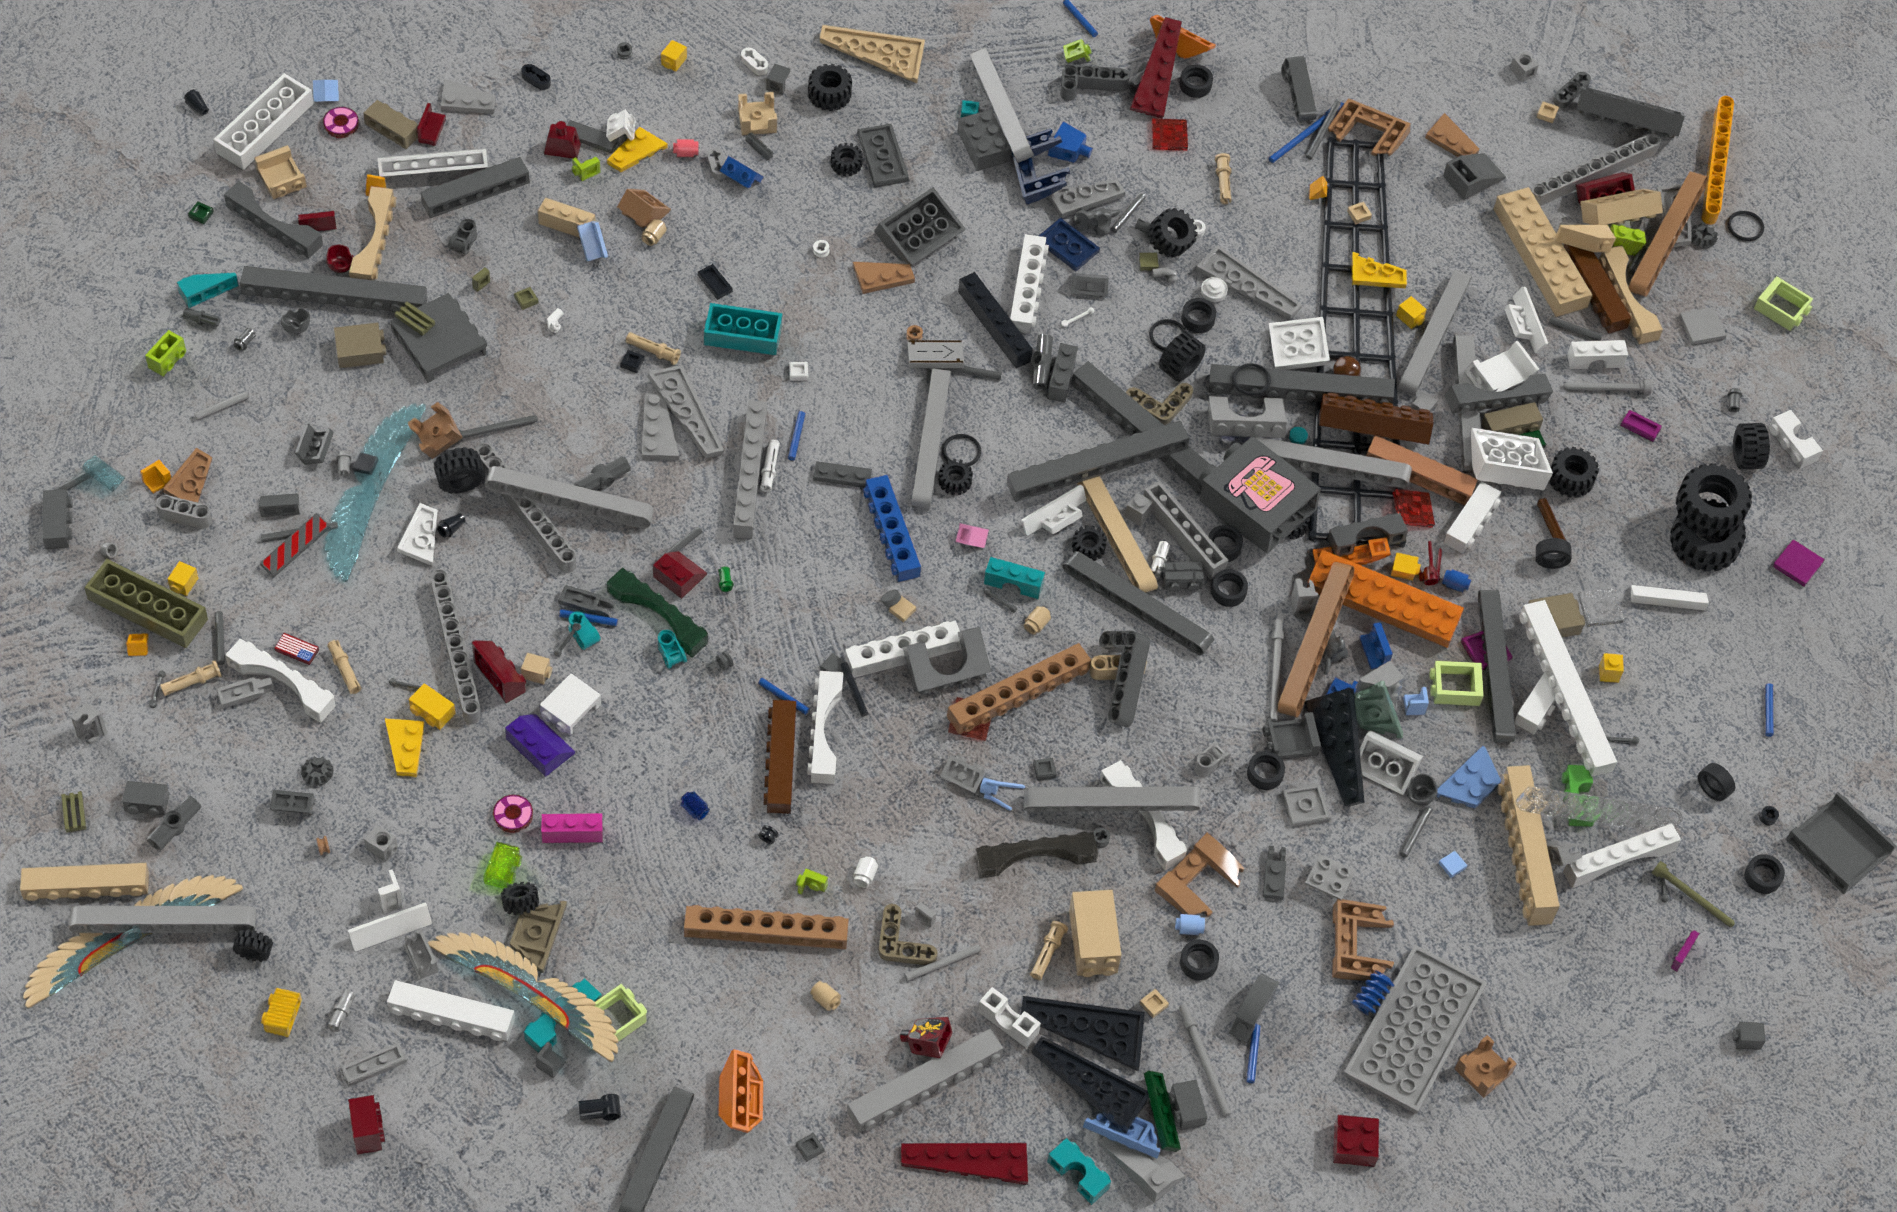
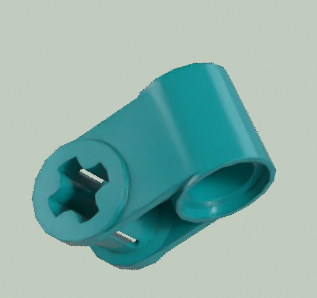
M582 612L570 614L568 630L569 632L573 630L574 623L581 625V629L576 631L573 637L582 650L601 641L597 629L592 626Z
M670 630L661 631L658 634V650L663 657L666 667L671 669L675 664L680 662L686 663V654L676 639L675 634Z

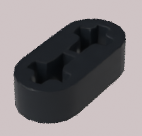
M525 64L521 68L522 79L537 89L546 90L551 86L550 75L535 65Z

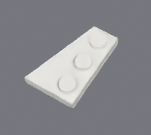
M422 503L419 504L397 547V552L430 566L433 565L438 510Z

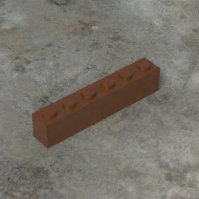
M1564 244V248L1592 294L1590 303L1593 306L1594 313L1600 318L1602 327L1606 329L1608 334L1627 329L1631 316L1595 253Z
M773 700V707L768 709V719H772V724H768L767 736H771V741H767L766 753H770V759L766 758L765 770H769V776H765L764 788H768V793H764L763 805H767V813L791 814L796 701Z

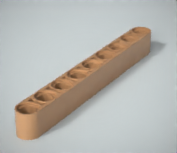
M1692 171L1688 173L1630 281V292L1645 297L1650 292L1706 187L1707 176Z
M1339 562L1333 563L1278 703L1279 713L1293 717L1300 715L1353 579L1354 566Z

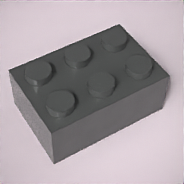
M992 110L958 119L957 132L977 171L1010 162L1011 147Z

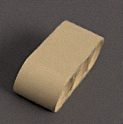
M1121 655L1095 656L1091 660L1090 676L1095 680H1116L1118 668L1115 666H1119Z

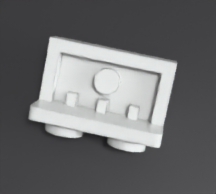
M625 109L618 114H612L608 118L606 137L610 142L623 134H626L630 141L634 139L636 123L634 116Z

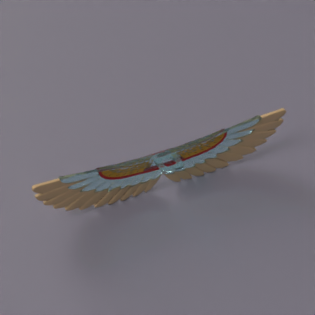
M210 875L203 879L201 876H197L190 881L185 879L176 886L174 884L168 885L164 890L156 891L153 896L151 894L148 895L143 903L140 900L134 906H213L238 893L243 887L239 884L234 885L236 880L226 879L225 876L214 878V875ZM136 926L125 933H79L80 936L70 938L69 942L58 946V951L48 954L46 956L47 959L37 965L38 970L30 975L31 980L25 985L27 990L23 995L24 999H28L25 1006L30 1008L45 998L51 997L101 962L152 933H141L140 928Z
M459 932V936L447 933V936H436L437 941L428 942L432 949L443 954L446 958L496 982L534 1005L579 1039L590 1050H594L608 1061L613 1062V1053H618V1047L615 1044L618 1043V1039L614 1035L616 1030L610 1025L612 1020L604 1015V1010L595 1007L596 1004L593 1000L587 998L585 994L578 992L576 988L568 987L567 983L559 982L557 978H549L537 982L538 972L534 963L531 965L526 957H524L523 961L519 952L516 951L514 954V951L509 946L505 948L499 941H496V944H494L486 936L481 938L474 933H471V937L462 932Z

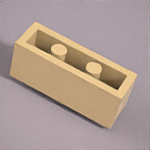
M545 198L538 210V219L540 225L580 238L577 226L595 221V214Z

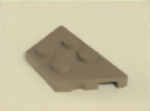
M560 901V904L550 906L542 904L536 907L534 911L530 910V913L523 912L524 915H519L510 941V947L515 952H519L523 958L526 957L531 965L534 963L540 973L545 971L567 907V901Z

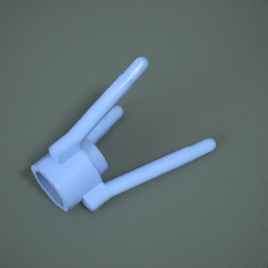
M983 778L980 793L984 794V799L991 800L1011 811L1012 808L996 799L992 794H997L999 786L1024 789L1025 786L1023 784Z

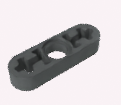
M1578 72L1555 94L1554 105L1559 108H1566L1581 94L1583 86H1589L1590 75L1586 72ZM1568 88H1574L1576 92H1570Z

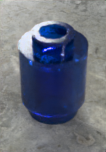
M695 791L686 792L681 798V807L694 819L697 818L700 821L708 815L710 811L708 804Z

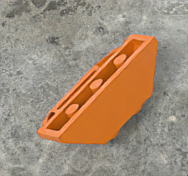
M1154 15L1150 18L1156 38L1164 20L1159 15ZM1181 27L1176 53L1180 58L1188 59L1212 50L1216 45Z
M733 1049L719 1077L718 1115L729 1128L748 1133L763 1120V1079L757 1066L752 1061L754 1060L752 1055Z

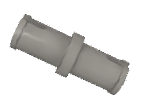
M344 990L338 1005L334 1006L333 1016L327 1025L330 1030L339 1032L345 1017L349 1016L350 1006L356 997L352 991Z

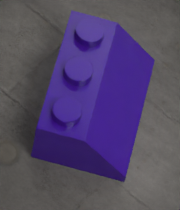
M536 714L519 716L505 727L506 740L545 777L575 754V751Z

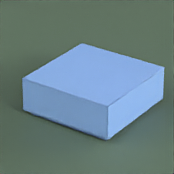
M1456 851L1439 861V865L1450 878L1467 868V864Z

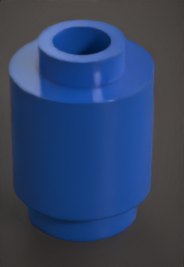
M1453 569L1451 571L1446 570L1442 584H1445L1447 588L1463 593L1464 589H1469L1471 579H1468V574Z

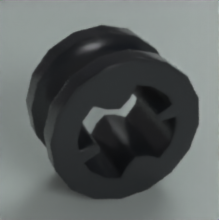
M1766 806L1759 815L1760 821L1768 826L1773 825L1779 817V812L1772 806ZM1769 813L1773 815V816L1770 817V818H1768V817L1766 816V815H1768Z
M764 825L762 831L758 834L759 838L768 844H773L775 838L779 835L773 827Z

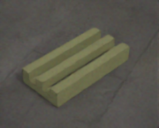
M406 302L399 312H395L396 318L422 336L435 325V320L409 302ZM403 314H406L407 316H409L413 321H411L410 319H408V318H407L406 316H404Z
M79 791L78 794L69 793L70 795L67 796L66 794H61L66 833L87 829L82 791ZM76 799L79 800L81 825L79 826L77 825ZM67 801L71 803L73 827H70Z

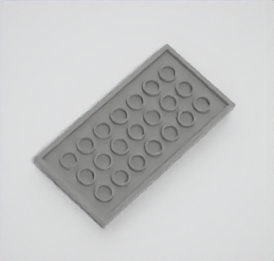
M1414 945L1393 983L1395 986L1390 988V993L1385 997V1001H1383L1343 1076L1417 1114L1484 991L1487 982Z

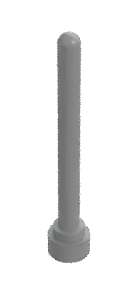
M1643 380L1639 384L1566 382L1563 387L1566 390L1639 391L1643 395H1651L1652 381Z

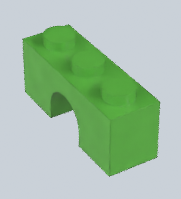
M1568 765L1566 771L1562 773V783L1565 784L1566 788L1564 789L1563 798L1564 801H1567L1565 817L1568 818L1569 826L1592 827L1596 819L1595 800L1584 799L1580 796L1579 792L1590 791L1593 784V776L1591 777L1589 770H1586L1584 765Z

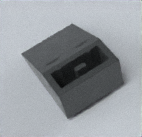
M1485 153L1461 155L1446 163L1443 177L1464 200L1506 178Z

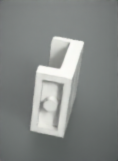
M570 674L540 704L541 716L545 721L555 724L560 732L571 735L573 727L592 707L596 710L601 705V694L573 674Z

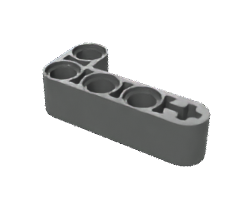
M1305 57L1285 58L1281 66V73L1283 79L1288 80L1296 119L1298 122L1315 120L1317 112Z
M1067 64L1062 69L1061 98L1066 101L1074 100L1077 88L1117 92L1126 91L1128 89L1130 73L1123 68Z

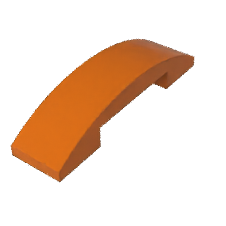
M1387 537L1368 540L1366 545L1355 546L1353 554L1341 557L1356 564L1365 565L1391 555ZM1331 547L1312 550L1315 565L1322 550L1333 554Z

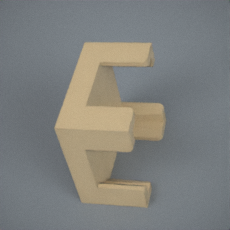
M766 92L764 94V102L747 103V94H738V111L742 135H748L749 133H777L774 93Z

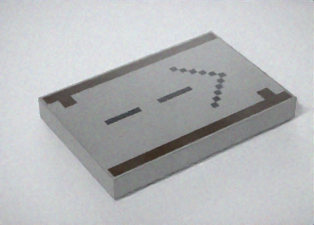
M907 340L909 368H964L962 340Z

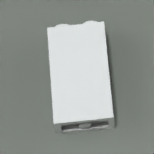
M1516 341L1509 350L1481 363L1478 359L1473 361L1464 372L1477 388L1501 392L1525 382L1530 375H1535L1539 368L1521 344Z

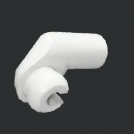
M559 308L546 320L548 329L553 333L558 332L561 328L558 320L564 313Z

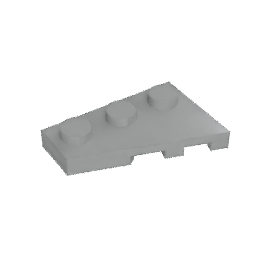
M448 79L444 80L441 110L494 114L496 105L495 95Z

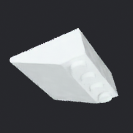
M1471 428L1472 468L1477 480L1513 485L1515 487H1526L1534 490H1545L1553 473L1539 438Z

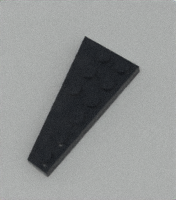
M1346 688L1305 701L1308 713L1313 712L1320 744L1344 806L1351 807L1365 803L1354 689Z
M1023 996L1021 1014L1024 1011L1041 1023L1040 1027L1139 1071L1145 1012Z
M1043 1036L1040 1037L1033 1047L1031 1053L1127 1134L1149 1099L1147 1090Z

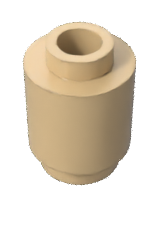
M653 219L643 231L642 241L649 246L657 244L667 231L665 223L661 220Z
M1037 606L1025 619L1024 628L1026 631L1033 635L1039 633L1051 620L1050 611L1043 606Z
M819 981L811 989L810 994L813 995V999L827 1011L835 1010L840 1005L841 995L827 983Z

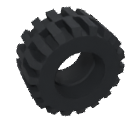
M823 64L822 67L818 66L817 70H812L808 80V97L811 99V103L815 104V107L833 111V109L840 110V107L844 108L846 103L850 102L852 78L845 68L842 69V66H835V64Z
M1169 208L1150 223L1151 225L1148 228L1150 231L1148 237L1151 238L1149 240L1150 244L1154 245L1153 248L1155 250H1159V254L1162 255L1164 253L1165 257L1171 256L1173 258L1182 255L1196 241L1195 237H1197L1198 232L1195 230L1197 226L1193 224L1195 222L1194 219H1190V215L1188 213L1185 214L1184 210L1180 209L1178 211L1177 208L1172 210ZM1168 227L1176 232L1178 239L1171 236Z
M1183 332L1175 337L1161 355L1159 368L1175 381L1180 382L1190 376L1199 366L1204 357L1206 346L1189 332Z
M1738 424L1733 437V455L1739 469L1765 468L1770 454V439L1765 424Z
M467 447L448 450L437 457L434 462V471L438 485L444 492L450 494L465 493L475 489L484 481L485 472L480 455L472 448L467 449Z
M1567 447L1564 448V451L1560 450L1555 455L1551 465L1553 474L1550 478V484L1554 486L1555 491L1559 490L1561 495L1566 494L1567 497L1575 496V498L1579 497L1580 494L1584 496L1587 492L1591 491L1599 472L1598 462H1595L1596 458L1590 456V452H1585L1582 448L1576 449V447H1572L1569 449ZM1567 470H1575L1578 473H1580V475L1571 474Z

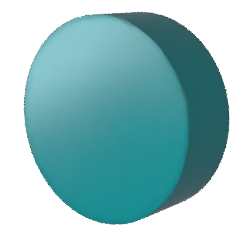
M1302 427L1291 429L1289 434L1291 443L1303 445L1307 442L1308 432Z

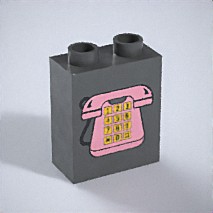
M1254 436L1243 445H1240L1238 442L1234 443L1226 451L1224 462L1218 467L1213 464L1209 465L1199 477V483L1202 484L1200 502L1228 524L1239 530L1242 535L1266 554L1317 510L1321 490L1320 487Z

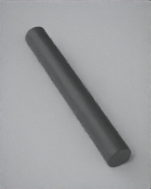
M1140 193L1113 225L1111 230L1114 233L1118 232L1146 198L1144 194Z
M1552 316L1550 318V324L1600 341L1602 338V334Z
M103 461L54 488V490H68L105 470L108 466Z
M696 527L665 553L680 551L702 533L701 528ZM664 554L658 557L655 561L657 562Z
M217 611L215 612L217 664L223 665L225 664L223 612Z
M1424 808L1400 853L1401 856L1408 857L1432 812L1430 808Z

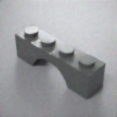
M1400 513L1388 514L1380 518H1370L1367 521L1353 522L1350 525L1336 526L1329 530L1327 541L1333 554L1341 557L1353 554L1355 543L1366 537L1377 539L1387 537L1389 545L1405 542L1408 529Z

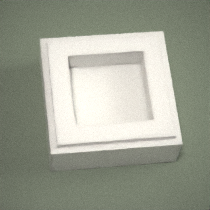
M789 362L790 381H808V362Z

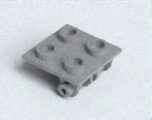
M1319 854L1305 884L1342 900L1356 870Z

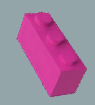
M602 813L542 814V843L603 842Z

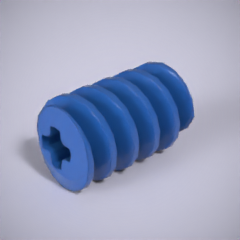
M1375 970L1376 974L1372 973L1370 975L1371 980L1365 982L1367 987L1363 986L1361 988L1362 993H1357L1356 997L1358 1000L1354 999L1352 1001L1355 1008L1368 1016L1369 1012L1376 1013V1010L1373 1008L1374 1005L1381 1006L1378 999L1385 1001L1386 998L1382 993H1390L1387 986H1395L1386 975Z

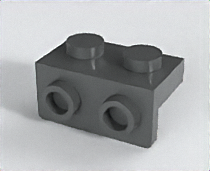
M305 424L295 451L296 456L304 465L323 463L334 432L330 428L314 430L310 424Z

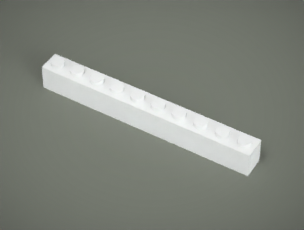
M1546 601L1523 605L1522 611L1519 614L1520 621L1525 625L1527 637L1533 643L1534 653L1540 659L1541 669L1548 677V685L1555 693V701L1562 709L1563 719L1569 725L1570 735L1575 738L1577 750L1582 754L1586 770H1589L1591 777L1613 772L1617 760Z

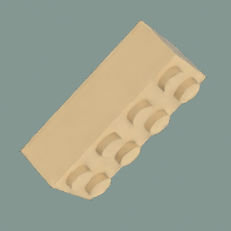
M1639 189L1581 201L1583 223L1590 225L1614 223V225L1624 224L1625 220L1639 221L1640 217L1645 216L1646 218H1654L1656 214L1663 213L1661 192Z

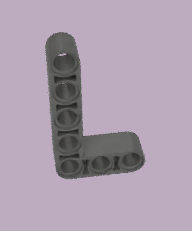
M1104 631L1100 636L1099 645L1113 652L1121 653L1108 719L1112 723L1127 728L1134 721L1150 647V638L1135 631Z

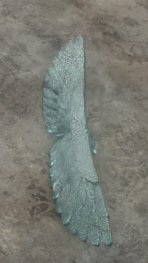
M414 403L408 406V408L404 406L398 413L394 411L390 418L385 417L381 426H377L375 435H370L368 443L364 446V452H361L377 456L379 459L372 475L354 471L357 480L362 485L347 489L344 492V496L339 500L340 504L335 508V513L332 515L330 523L337 522L338 527L332 528L327 534L325 540L328 542L325 545V552H328L326 560L327 562L330 561V570L334 569L336 578L341 574L344 582L348 581L353 566L356 564L370 517L384 484L414 433L410 429L408 422L413 418L420 421L426 409V404H421L417 407V404Z

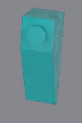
M236 273L196 274L185 277L177 282L179 294L188 308L239 286Z

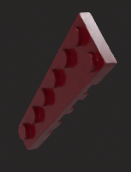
M1168 17L1164 18L1130 110L1161 119L1164 117L1182 21Z
M901 1143V1166L935 1170L943 1173H961L963 1176L974 1175L981 1176L983 1179L994 1178L1001 1179L1003 1182L1028 1185L1027 1143Z

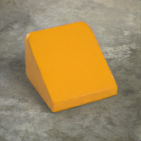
M367 174L366 196H369L371 186L386 188L385 178Z
M1324 176L1310 184V200L1327 197V181Z
M149 634L128 635L126 643L128 656H146L148 654Z

